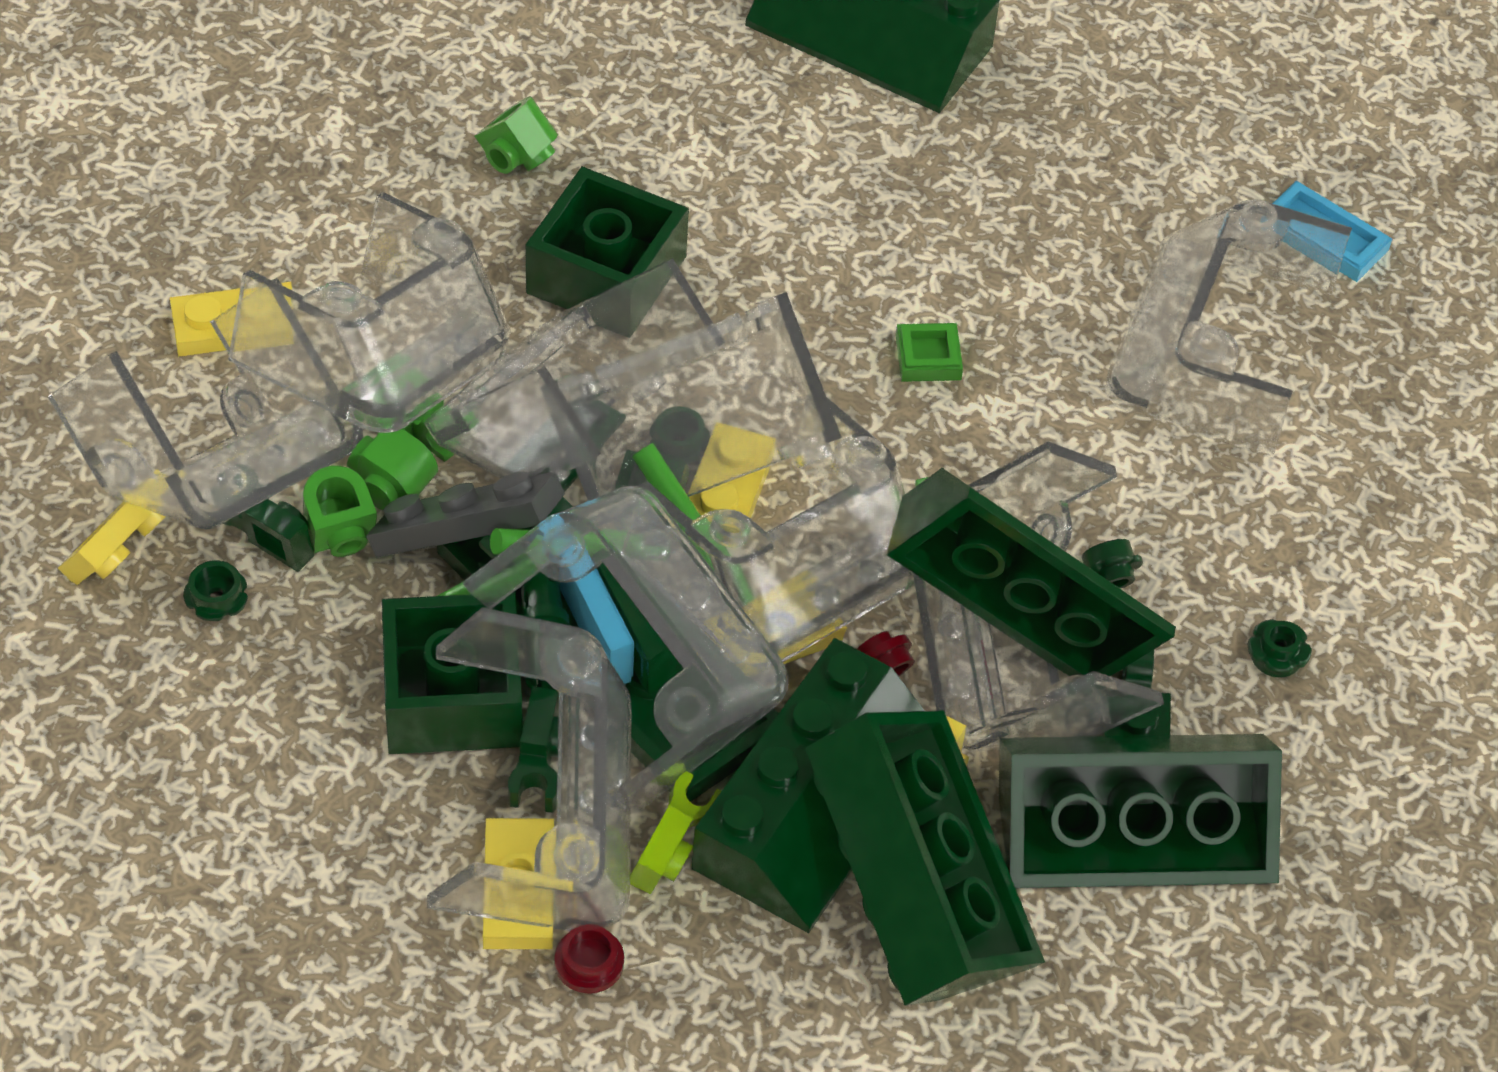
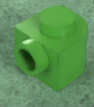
M529 96L508 108L474 137L484 149L489 163L497 171L508 174L519 165L523 164L526 170L530 171L546 161L555 153L551 143L557 138L558 133L534 99Z
M391 421L386 424L374 439L368 435L363 437L353 449L347 461V467L357 472L363 478L374 506L380 510H383L390 502L409 494L419 495L438 472V465L431 451L420 440Z
M328 466L317 470L307 480L303 491V516L308 523V532L314 553L330 549L333 556L345 557L362 550L368 543L366 535L376 525L377 512L363 478L350 468Z

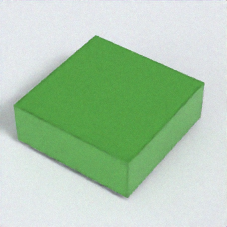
M957 323L897 324L896 344L901 382L962 380L963 364Z

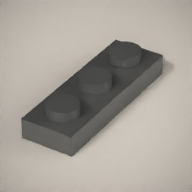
M519 471L499 479L496 483L475 488L472 483H462L445 490L439 496L420 499L418 494H409L397 498L386 505L383 509L384 516L366 536L377 558L491 535L495 528L522 529L537 526L543 523L565 493L555 471L530 476L527 471Z

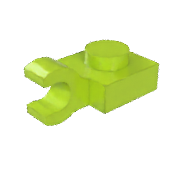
M687 771L679 776L672 787L667 809L626 881L649 894L652 893L662 876L673 882L675 881L693 848L692 844L682 839L687 829L696 827L721 793V790L717 788L709 802L704 806L692 804L687 799L686 789L691 783L693 774Z

